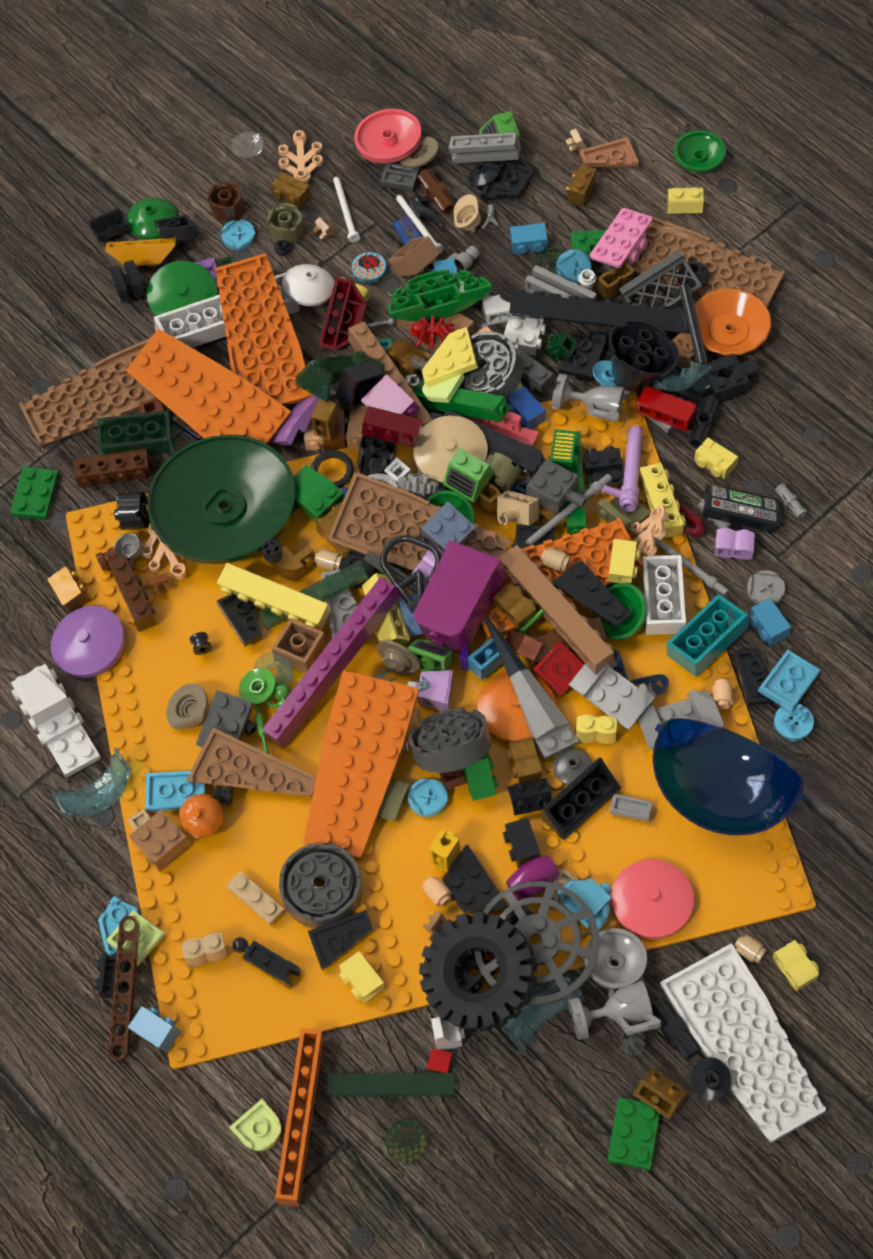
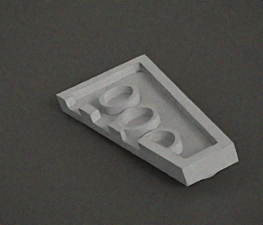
M340 569L321 573L326 603L331 608L328 617L332 638L357 607Z

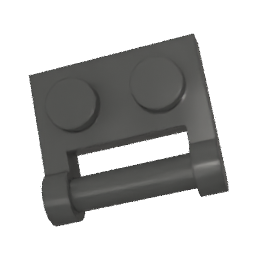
M386 163L380 180V186L414 191L418 175L421 172V166L407 168L398 163Z

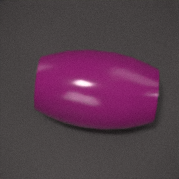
M548 855L541 856L520 866L508 878L506 884L510 888L516 884L532 881L553 883L560 873ZM526 887L512 893L516 900L520 901L538 895L546 890V887Z

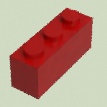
M645 386L637 401L636 413L687 432L695 417L696 405L690 401L679 399L672 394L663 393L656 388Z

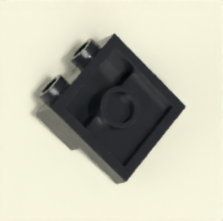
M188 215L154 220L158 234L165 239L172 238L175 235L178 241L189 242L198 235L197 226L194 225L193 220H190Z
M608 446L604 450L588 449L586 453H583V466L588 489L592 483L598 482L606 474H609L612 478L606 484L607 486L613 488L623 486L624 472L619 448Z

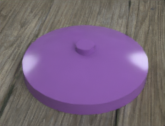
M100 606L79 608L68 614L55 629L51 641L53 659L70 676L90 678L100 675L117 662L124 650L126 641L124 626L120 619L107 608Z

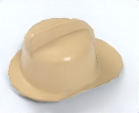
M469 194L456 202L454 207V223L457 228L475 232L476 227L481 222V215L478 210L477 198Z

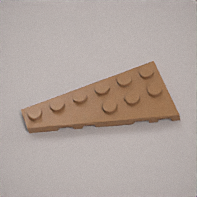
M212 728L186 781L312 797L316 776Z

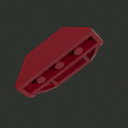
M336 276L318 346L332 350L345 346L349 343L348 328L362 322L367 303L354 281Z

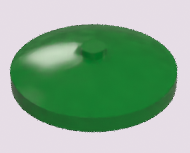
M176 261L161 267L151 278L147 289L148 304L154 316L218 295L216 283L212 275L201 265L189 261Z

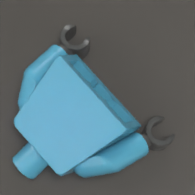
M591 878L585 881H568L563 887L574 892L585 902L596 920L599 931L607 921L610 911L608 903L611 898L608 894L611 893V888L609 884L604 882L598 885ZM557 891L556 895L553 894L551 900H556L559 904L561 902L572 914L582 910L580 905L565 893ZM587 917L579 920L586 928L591 927ZM592 929L583 932L582 940L587 934L593 937Z

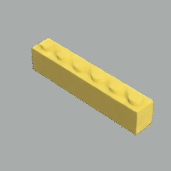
M226 563L217 581L221 588L220 591L227 595L235 594L238 599L244 602L252 601L255 606L261 609L267 607L278 616L284 614L288 616V619L292 618L301 621L308 626L322 630L331 612L330 606L325 602Z

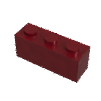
M368 406L361 434L415 448L421 432L422 419Z

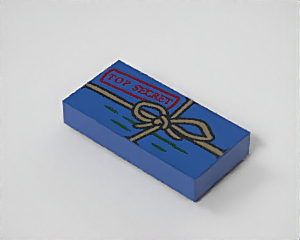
M409 216L393 222V227L404 245L413 238L421 237Z

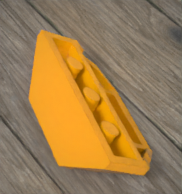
M176 237L108 242L105 249L107 253L123 265L125 261L133 259L136 268L141 265L154 267L160 264L174 248Z

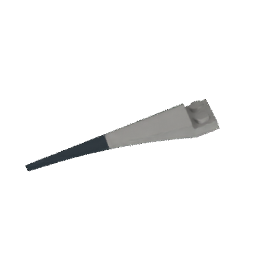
M485 616L486 625L508 673L534 745L542 758L546 760L577 745L579 740L569 726L568 720L495 625Z

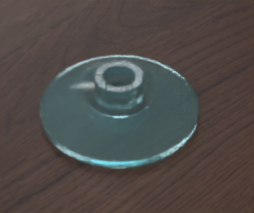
M269 652L258 658L254 669L264 668L270 671V668L275 667L277 673L273 675L276 682L281 680L284 682V685L290 682L292 666L286 657L276 652Z

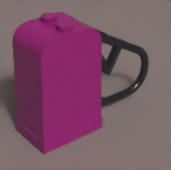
M409 535L393 538L382 550L380 565L391 583L396 586L410 612L414 613V618L425 637L432 640L439 647L446 646L455 650H462L468 647L493 602V596L498 593L508 576L501 559L451 540L446 545V550L441 557L440 551L433 544ZM409 542L428 549L433 553L435 565L427 579L428 585L425 591L423 573L420 569L400 582L388 567V553L396 544ZM416 581L417 598L413 600L405 588Z

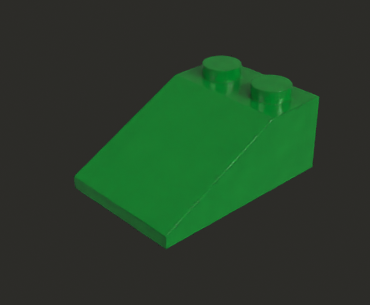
M307 465L293 476L296 487L295 505L316 524L321 516H326L335 504L341 503L345 498L344 492L333 482Z

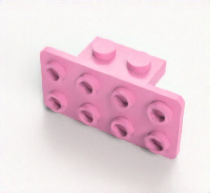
M621 209L590 253V258L616 268H620L624 262L632 266L638 260L642 250H645L648 241L646 240L645 231L652 223V217L630 209Z

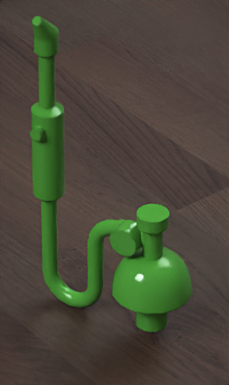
M281 680L276 682L277 687H275L273 696L278 702L271 704L270 698L266 700L270 708H279L291 693V688L284 685V682ZM256 704L255 719L259 737L262 738L263 751L270 754L265 738L267 735L262 731L265 727L263 715L260 714L259 705Z

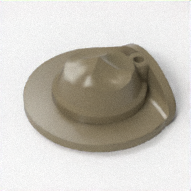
M426 137L421 140L418 148L411 155L400 160L401 165L407 168H416L427 164L437 155L439 150L438 142L432 137Z
M382 640L378 642L376 650L389 670L400 675H410L419 670L421 666L420 660L412 651L392 641Z
M186 684L173 693L166 709L167 720L172 728L188 729L199 725L203 721L208 705V697L205 690L197 684Z

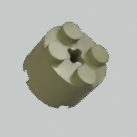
M279 204L280 207L272 208L268 213V224L272 240L276 242L284 240L288 244H296L304 233L302 213L293 204Z
M496 452L493 455L490 453L485 461L494 471L488 483L498 488L500 494L507 490L511 491L522 473L521 468L518 465L514 467L511 464L512 460Z

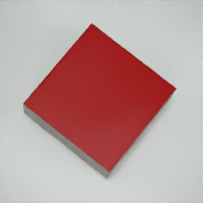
M431 1048L427 1071L448 1075L452 1052Z

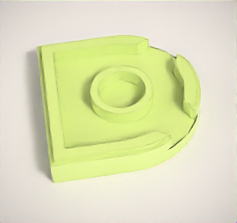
M464 374L429 387L424 384L423 393L425 397L432 402L449 403L464 380Z
M263 1099L230 1126V1129L239 1140L253 1151H266L272 1148L278 1142L282 1131L278 1116Z

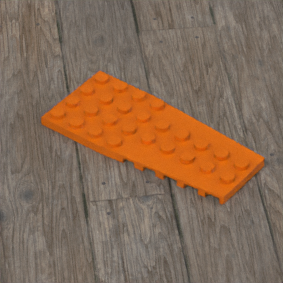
M261 254L215 268L232 372L246 379L283 406L303 401L312 396L313 391L302 350L267 255Z
M160 329L156 330L126 369L129 375L144 386L153 396L158 398L167 408L172 410L181 420L186 422L202 438L218 435H240L257 439L268 445L292 414L290 410L246 379Z
M616 518V521L607 524L603 522L598 524V527L584 528L579 533L562 535L560 539L554 541L550 539L544 541L541 545H531L521 550L524 549L528 553L530 560L539 565L543 575L549 576L552 581L582 560L605 586L614 583L608 582L613 540H632L621 519ZM549 547L567 553V556L571 558L566 571H558L543 565V560L540 559L544 549L548 550ZM640 556L638 561L634 560V566H637V571L643 568ZM507 576L505 582L501 585L498 592H500L510 583L513 586H516L510 580L509 576ZM565 595V599H566L569 603H570V602H572V603L576 602L575 599L569 598L568 596ZM492 602L485 616L491 620L501 635L518 629ZM541 614V616L536 621L544 618L543 615ZM484 617L481 625L488 640H490L492 636Z
M343 670L326 728L303 841L305 845L314 843L316 845H328L329 843L341 847L352 857L363 858V852L366 844L369 842L373 825L376 823L379 809L384 802L385 793L391 783L392 774L397 767L405 745L420 691L419 688Z

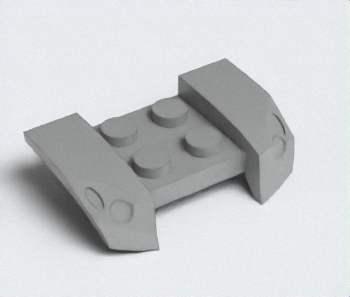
M613 661L596 674L585 664L569 685L608 716L616 718L617 722L630 730L657 695L653 689L644 683L638 688L613 670L619 664L616 661Z
M692 690L687 694L688 699L657 709L651 703L638 719L649 750L661 746L668 748L703 737L710 731L723 728L724 724L717 705L709 692Z

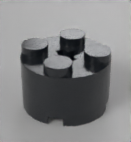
M145 492L116 495L118 505L114 511L115 520H119L121 530L146 529L149 526L150 520L146 507L148 497Z

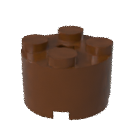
M224 181L220 185L216 186L215 184L210 188L208 201L212 217L220 221H237V218L244 211V201L239 186L233 182Z

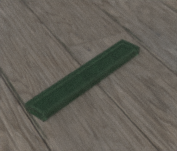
M358 561L299 592L323 602L369 579L361 561ZM269 608L258 612L267 630L288 620V616L284 614L278 616L272 613Z
M327 1074L326 1095L327 1097L455 1096V1074Z

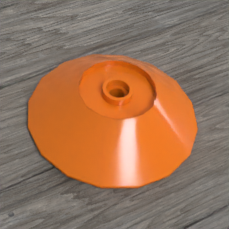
M718 289L705 294L694 304L704 347L709 351L721 355L745 354L758 348L767 339L771 330V315L763 301L752 293L739 289Z

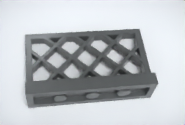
M680 250L619 288L627 302H631L630 298L635 295L641 296L639 304L632 303L634 306L643 304L644 297L653 298L651 308H656L654 307L656 299L665 300L664 306L670 309L682 301L681 293L677 298H670L672 289L680 290L678 286H673L675 277L683 278L682 284H686L687 279L694 280L697 285L691 288L692 294L701 289L702 285ZM684 264L686 267L685 275L676 274L677 268ZM664 276H671L670 285L661 284ZM650 285L656 286L654 295L646 293V289ZM659 287L669 288L666 297L658 296Z

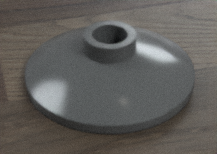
M568 748L558 753L555 757L553 772L559 781L569 785L592 764V760L583 750ZM576 762V765L571 766L569 763Z

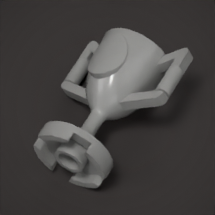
M560 373L557 378V382H560V384H557L556 390L553 392L552 409L561 411L564 403L568 402L569 399H578L584 402L588 408L589 415L617 423L623 400L630 397V391L625 390L624 387L601 385L588 390L586 393L575 392L569 385V375Z
M643 975L636 983L618 989L616 993L615 989L609 988V999L605 1006L600 1009L588 1010L587 1007L581 1005L579 997L568 999L569 1011L574 1022L573 1027L579 1040L589 1038L588 1027L591 1025L592 1020L603 1016L616 1021L627 1035L661 1027V1021L653 1016L649 996L643 983ZM631 1023H640V1024H636V1025H632V1026H629V1025H628V1024H631Z

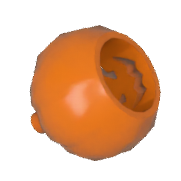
M209 794L190 796L185 800L179 812L182 829L198 839L212 836L223 823L221 804Z

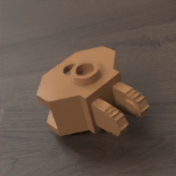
M680 333L671 340V343L674 341L679 353L676 366L680 369L684 367L691 374L697 373L698 368L700 369L701 366L697 365L691 336L687 333Z

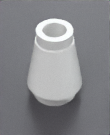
M586 269L579 274L580 286L590 290L593 289L596 275L593 271Z

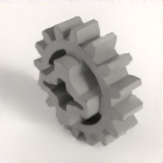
M409 473L408 476L398 477V488L414 495L427 496L438 491V482L430 480V477H427V475Z

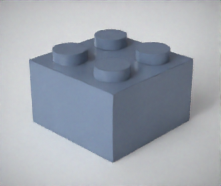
M448 501L421 528V535L443 552H445V547L449 540L464 545L475 533V526Z

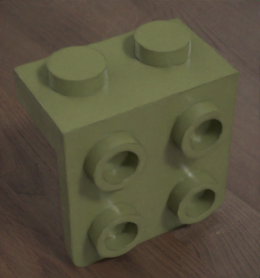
M615 497L609 503L604 499L598 502L597 515L607 523L620 518L628 534L631 532V527L635 522L641 523L649 516V511L639 502L634 511L625 512L619 505V497Z

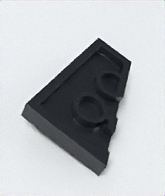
M754 650L734 651L733 659L746 705L776 703L758 692L759 687L768 674Z
M366 910L308 931L322 971L373 931Z

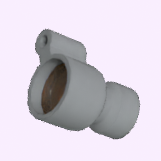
M470 246L465 252L453 253L448 259L454 258L458 271H467L472 266L473 261L480 256V253L476 247Z

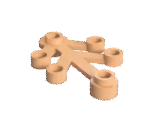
M298 130L293 135L294 144L297 145V156L288 150L287 145H280L278 147L279 155L286 158L279 160V166L281 169H285L293 174L294 178L307 184L310 179V173L323 164L322 156L316 155L322 151V144L314 142L312 149L304 155V145L307 142V137L303 131ZM312 159L313 162L305 168V164ZM289 160L297 164L298 169L291 166L289 164Z
M662 506L654 508L650 517L641 524L635 522L631 527V532L638 535L632 541L637 542V549H640L639 556H641L643 550L647 555L653 556L657 551L654 537L661 540L666 534L663 523L666 521L668 513Z
M151 523L148 526L150 537L142 548L144 558H151L153 556L152 548L158 538ZM159 540L160 545L153 560L149 562L150 571L153 573L160 571V562L165 553L171 564L170 570L173 578L183 579L187 573L185 565L178 563L174 553Z

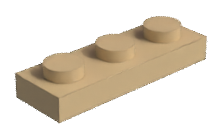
M241 871L226 885L234 895L270 926L285 912L284 908Z

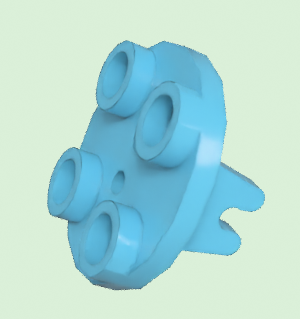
M797 704L792 712L784 707H780L774 718L775 729L781 736L791 742H796L808 736L814 724L812 713L801 704Z

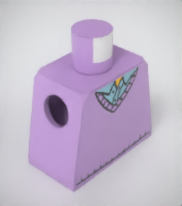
M452 670L421 672L419 682L408 681V686L419 688L420 690L417 698L419 705L440 711L449 710L453 686Z

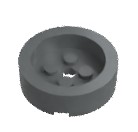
M482 332L471 336L478 368L463 373L465 378L459 388L500 395L506 398L516 389L522 378L523 360L512 342L503 334ZM483 362H487V364L483 368H479V366L483 364Z
M454 708L435 713L420 722L421 726L417 729H412L409 734V744L417 766L422 770L434 773L451 772L470 766L484 757L492 745V738L486 718L475 709L472 712L465 711V708Z
M314 843L298 849L285 861L280 872L279 891L285 909L294 920L304 926L318 928L351 916L355 912L362 897V880L356 861L347 851L329 843L328 845H316ZM319 878L326 881L324 886L321 887L315 886L314 883Z

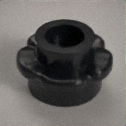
M284 240L275 242L273 249L277 255L285 256L289 253L290 244Z

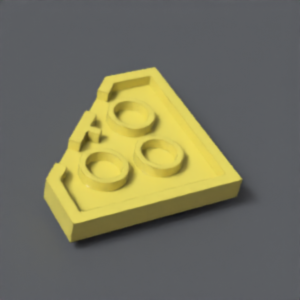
M467 327L450 333L422 369L424 382L427 387L478 368Z

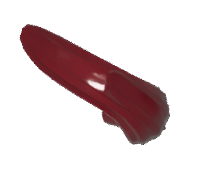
M678 499L680 515H683L685 520L692 526V528L684 527L683 534L692 535L695 538L702 537L706 531V526L700 514H694Z

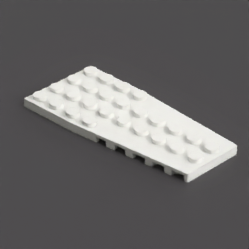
M732 943L660 982V987L677 1014L686 1023L688 1032L705 1056L718 1058L728 1066L732 1075L731 1091L770 1143L825 1113L826 1108L825 1106L823 1107L815 1087L812 1086L807 1077L806 1070L802 1068L794 1048L792 1049L787 1040L788 1037L784 1029L779 1025L778 1018L769 1001Z

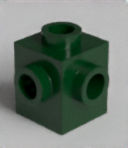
M565 331L552 335L548 340L545 350L552 358L559 361L571 357L578 342Z

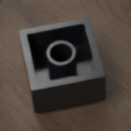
M371 360L342 369L335 398L348 410L365 405L361 399L382 380L384 372Z

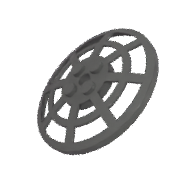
M543 881L516 884L495 896L483 912L487 915L491 908L500 899L505 897L510 906L506 908L500 917L505 920L514 911L519 919L514 927L520 930L528 943H530V939L534 935H539L542 938L541 943L538 945L530 943L534 951L532 955L537 962V966L546 964L550 974L535 976L537 978L536 984L555 980L561 990L547 996L532 997L528 1005H546L558 1002L579 990L593 972L600 948L597 923L585 902L569 889L555 883ZM526 887H546L543 898L531 897L517 901L512 893ZM554 890L561 891L570 896L580 905L582 910L571 914L563 905L551 900ZM528 904H541L538 914L526 916L521 906ZM549 906L559 910L565 918L555 923L546 917ZM586 917L590 922L593 934L592 950L580 947V933L576 922ZM571 925L574 938L573 944L561 941L559 930ZM559 950L570 952L571 954L567 961L558 969L553 959ZM481 951L474 952L476 962L483 977L493 987L497 981L490 973L499 967L496 964L497 958L495 957L493 961L485 965L482 960ZM577 955L588 958L589 962L583 973L574 983L568 986L562 975L572 966Z

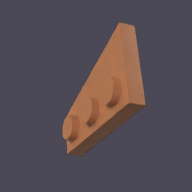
M628 137L579 150V156L584 166H639V161Z

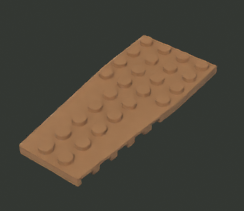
M651 216L652 223L645 231L646 240L648 241L645 250H642L638 260L631 266L634 269L635 276L643 274L680 250L686 262H701L709 270L708 284L693 294L704 296L718 289H739L752 293L763 301L766 308H768L784 277L785 270L778 271L767 262L764 265L757 262L753 256L748 258L741 255V251L734 249V251L725 248L726 245L723 243H713L709 237ZM691 267L694 273L699 271L698 268ZM664 276L661 284L670 285L671 276ZM675 277L673 286L680 287L681 285L679 284L677 277Z
M150 338L95 363L94 367L88 371L83 369L78 372V376L72 379L69 377L64 379L63 384L55 388L54 386L47 388V392L40 396L38 394L32 396V400L24 404L20 402L19 406L39 446L47 445L141 410L140 402L156 398L126 372L128 366Z
M355 472L327 541L365 556L368 552H371L380 558L385 545L398 536L409 535L430 543L421 535V528L442 507L432 505L429 501L408 491ZM474 522L472 523L475 526V533L467 540L464 546L495 558L506 553L510 539L500 537L495 532L483 529ZM409 542L398 543L389 551L387 563L414 571L428 549Z

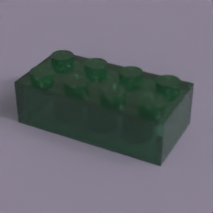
M169 410L97 418L99 454L105 455L139 449H147L148 455L174 452L173 427Z

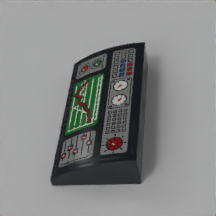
M706 483L703 517L775 533L780 525L779 500Z

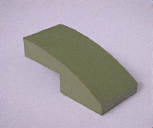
M391 778L389 788H387L384 802L377 816L396 822L402 803L405 802L410 784Z

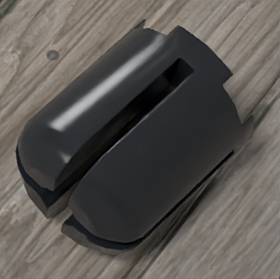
M362 435L357 459L358 472L365 476L378 473L387 475L384 470L395 460L396 443Z

